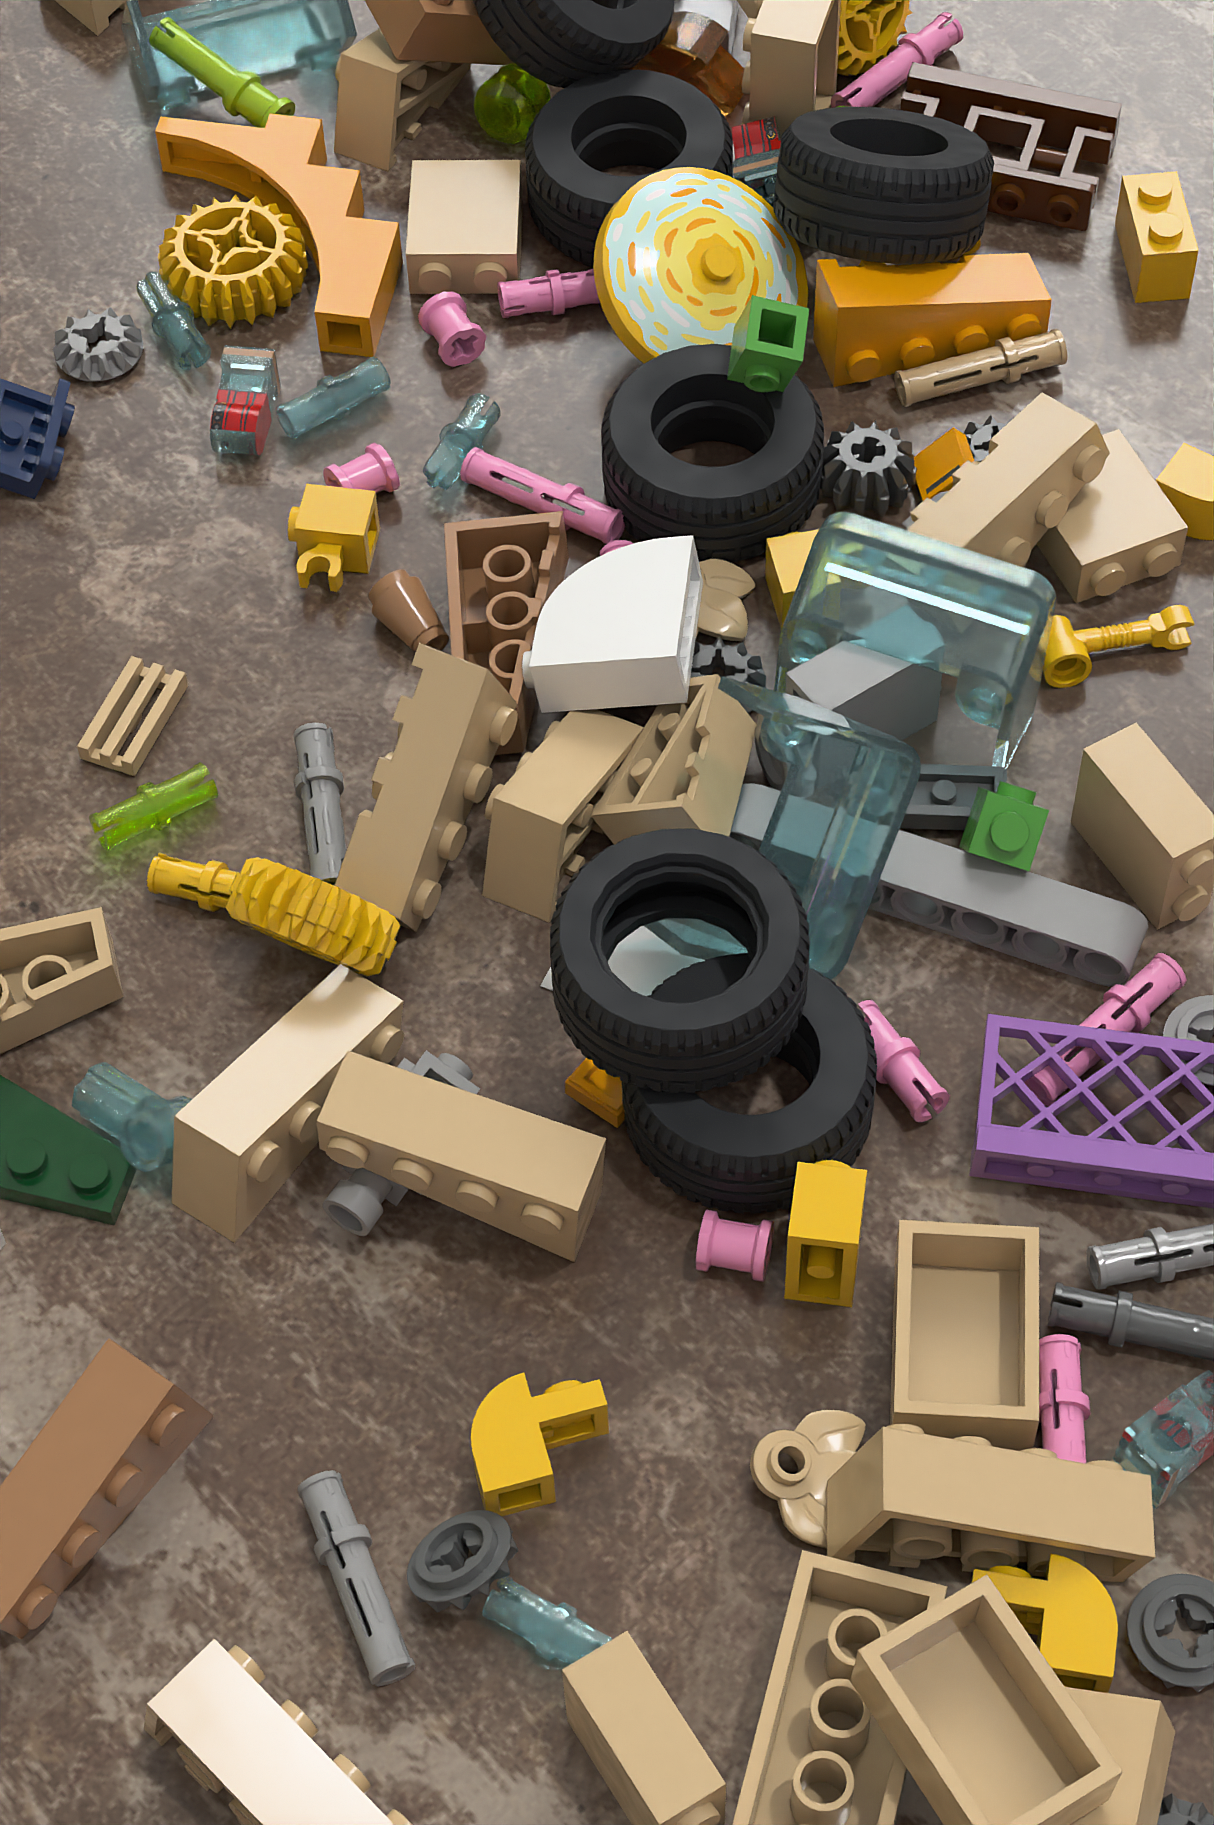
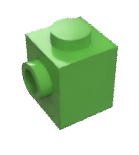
M752 295L734 326L727 379L744 383L749 389L758 392H772L775 390L784 392L803 362L809 308Z
M1000 781L996 792L978 787L959 847L969 853L1030 871L1049 810L1033 804L1037 792Z

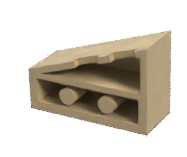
M380 28L341 53L337 62L335 76L339 82L334 152L389 172L397 162L394 149L404 137L411 140L416 138L422 130L421 123H418L417 120L428 106L439 109L468 72L471 64L397 60Z
M718 674L690 678L687 703L657 705L591 814V817L614 845L631 836L660 829L693 828L730 836L757 725Z
M597 709L569 711L561 722L556 720L552 722L539 747L533 753L526 752L523 755L515 774L505 785L498 784L488 799L485 817L491 821L482 896L548 923L551 921L553 913L556 911V895L559 882L564 874L573 876L585 864V858L577 855V852L591 830L602 834L604 832L591 817V814L644 727Z

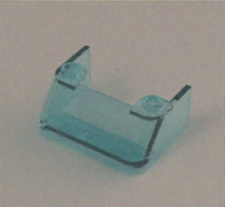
M130 0L126 1L121 25L125 44L147 102H158L160 109H170L187 104L191 101L189 94L209 90L207 86L150 45V34L155 26L164 33L166 32V29L160 25V21L165 17L173 19L177 25L238 71L254 72L259 77L310 64L311 71H321L335 67L341 53L349 49L357 37L348 0H211L142 17L138 1Z
M849 512L834 513L825 519L814 537L781 629L773 701L785 703L787 672L840 642L846 641L958 678L955 698L959 708L973 721L999 730L992 766H1001L1007 769L1034 715L1056 606L1055 590L1045 577L1035 571Z
M722 676L718 685L719 690L764 716L760 737L765 750L778 760L791 763L758 851L765 855L766 859L774 862L778 869L785 873L788 881L796 888V893L800 895L802 907L805 908L807 922H809V968L816 969L823 974V977L833 979L847 964L917 785L921 771L920 758L916 750L910 745L873 727L805 699ZM667 918L644 925V927L681 955L706 960L721 955L747 953L746 948L725 929L699 919Z

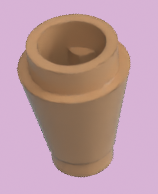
M400 569L385 575L372 587L368 596L373 604L372 614L408 647L416 652L419 643L440 651L444 649L449 641V636L444 631V627L419 577L410 576L406 570Z

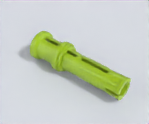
M165 17L160 21V25L166 29L165 33L157 26L154 27L150 34L149 44L222 98L224 109L230 115H241L258 128H265L270 113L294 116L295 104L287 97L278 98L261 85V78L254 72L238 71L182 29L170 17Z

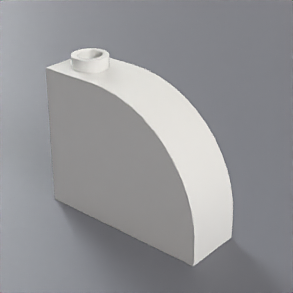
M693 535L652 539L610 551L580 567L554 590L539 615L532 651L524 652L522 661L525 685L528 689L535 688L541 713L687 703L703 579Z

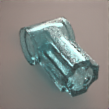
M102 1062L90 1067L86 1076L75 1086L71 1106L80 1111L82 1117L118 1139L127 1161L136 1169L147 1172L173 1162L174 1116L192 1099L186 1096H176L166 1100L107 1062Z

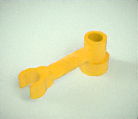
M1183 605L1165 608L1160 613L1151 614L1147 620L1073 631L1071 622L1067 617L1061 615L1050 616L1042 620L1036 627V636L1041 647L1039 663L1045 680L1049 685L1057 688L1072 687L1084 681L1092 670V662L1088 653L1151 644L1157 648L1165 647L1170 650L1182 649L1192 644L1186 627L1193 626L1194 621L1188 607Z

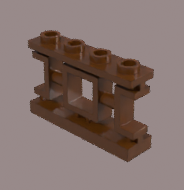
M912 62L907 75L906 92H903L901 97L900 110L944 119L963 126L986 141L1024 148L1019 161L992 156L994 168L988 212L1080 231L1088 229L1091 212L1096 202L1099 177L1079 174L1077 171L1081 160L1108 165L1116 146L1122 103ZM1041 145L1068 150V153L1041 147ZM1033 168L1058 173L1060 176L1033 172Z

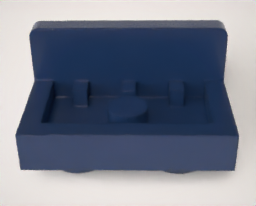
M0 378L1 488L35 499L45 478L51 481L56 479L65 451L64 448L56 446L58 436L65 438L75 409V405L66 403L71 382L59 378L52 395L49 396Z

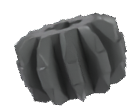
M874 420L869 428H860L851 421L846 433L832 431L823 452V469L820 483L822 496L833 498L836 511L849 507L854 508L858 519L865 511L873 510L883 518L888 506L902 508L904 500L907 498V492L912 491V485L916 481L917 468L914 466L912 442L901 440L897 427L881 431L876 420Z

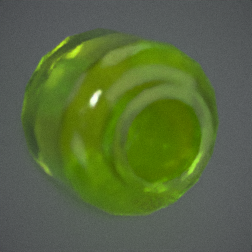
M510 63L499 67L477 90L473 103L475 117L480 127L490 137L504 143L522 141L526 139L529 127L536 114L551 99V91L547 83L529 75L515 63Z

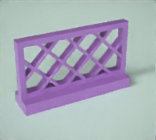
M988 1014L985 1025L975 1137L971 1152L969 1176L1214 1208V1153L1205 1152L1189 1135L1214 1117V1096L1193 1074L1207 1063L1214 1064V1043ZM999 1036L1026 1039L1040 1056L1015 1073L998 1054ZM1047 1042L1057 1044L1051 1047ZM1074 1046L1092 1048L1107 1065L1082 1082L1060 1056ZM1114 1051L1124 1052V1053H1122L1121 1055L1118 1056ZM1141 1054L1157 1056L1173 1074L1149 1090L1127 1065ZM1181 1060H1188L1190 1062L1185 1065ZM1049 1065L1071 1091L1046 1108L1024 1082ZM997 1072L1004 1082L994 1088L995 1074ZM1114 1074L1138 1099L1116 1116H1113L1091 1092V1090ZM1181 1082L1205 1108L1183 1125H1180L1158 1100ZM1011 1091L1035 1115V1117L1021 1127L991 1124L993 1104ZM1080 1100L1102 1126L1088 1136L1069 1134L1055 1116ZM1146 1108L1169 1135L1155 1145L1137 1143L1122 1125ZM1044 1125V1127H1045L1048 1131H1042V1130H1037V1129H1039L1040 1127H1042V1126ZM1111 1134L1115 1140L1104 1138ZM1178 1143L1183 1149L1171 1147Z

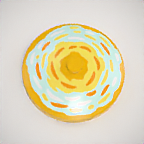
M694 167L672 168L651 174L632 186L615 203L600 227L595 244L593 265L598 298L604 314L618 338L642 363H646L665 352L686 346L705 344L732 346L734 326L752 295L807 308V274L795 238L783 229L774 213V208L762 196L744 183L728 175Z

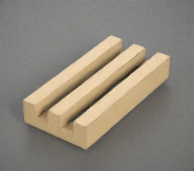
M131 656L77 745L80 759L135 776L188 687L186 673L175 669L172 675L165 673L164 666L157 663H152L151 667L147 668L144 667L141 658ZM156 688L162 689L124 756L117 755L129 734L134 732L142 719V712Z

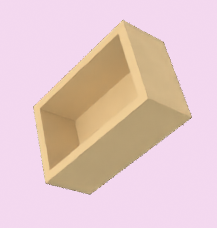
M757 0L756 12L758 16L756 19L748 18L743 36V51L751 52L750 60L746 63L742 80V93L750 94V102L746 103L743 112L742 124L775 116L778 141H780L782 134L797 117L807 112L832 108L831 98L836 93L841 0ZM780 149L756 154L749 158L767 160L779 157Z
M899 1220L894 1263L890 1425L911 1424L922 1428L924 1434L949 1439L963 1436L981 1437L990 1441L993 1447L1015 1451L1033 1448L1039 1424V1227Z
M988 1575L981 1577L872 1641L857 1652L850 1682L943 1825H1070L1109 1800L1123 1771Z

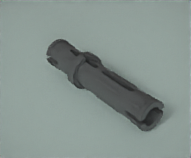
M1059 1282L1055 1284L1050 1305L1052 1308L1049 1311L1047 1326H1058L1108 1337V1345L1122 1348L1124 1341L1214 1361V1318L1133 1301V1293L1118 1291L1117 1296L1114 1297L1065 1286Z

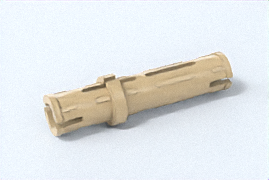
M1057 328L1050 330V332L1012 341L1010 337L996 340L994 347L950 357L904 371H895L896 391L901 404L907 407L916 402L960 392L998 380H1003L1006 384L1020 380L1021 374L1058 364H1066L1068 357L1066 343L1061 331L1057 330Z

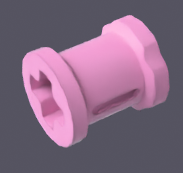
M442 292L431 297L421 307L418 315L419 324L427 334L435 337L439 344L438 354L446 365L456 367L469 364L484 351L486 335L479 325L470 322L466 315V303L459 294L455 292Z
M375 442L366 446L365 454L340 467L336 464H331L323 470L326 486L371 490L376 493L382 490L393 492L400 486L399 476L392 459L386 450Z
M706 1210L698 1238L696 1270L706 1272L711 1266L745 1271L752 1274L753 1280L764 1282L772 1250L774 1221L764 1219L760 1225L719 1219L717 1211Z

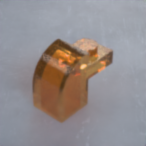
M673 12L672 22L665 38L656 48L630 69L650 70L671 75L695 86L718 106L725 117L734 111L744 95L742 93V80L745 68L721 46L729 31L713 19L694 12Z

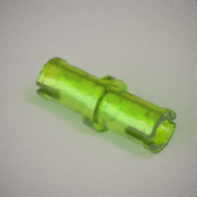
M199 762L193 765L192 768L157 785L151 782L144 783L137 787L136 795L98 813L90 814L89 820L94 834L114 824H119L102 833L103 836L98 838L101 846L106 851H109L114 846L151 828L161 831L171 826V818L206 801L218 798L217 787L213 779L193 789H189L202 783L204 777L210 774L209 770L203 763Z

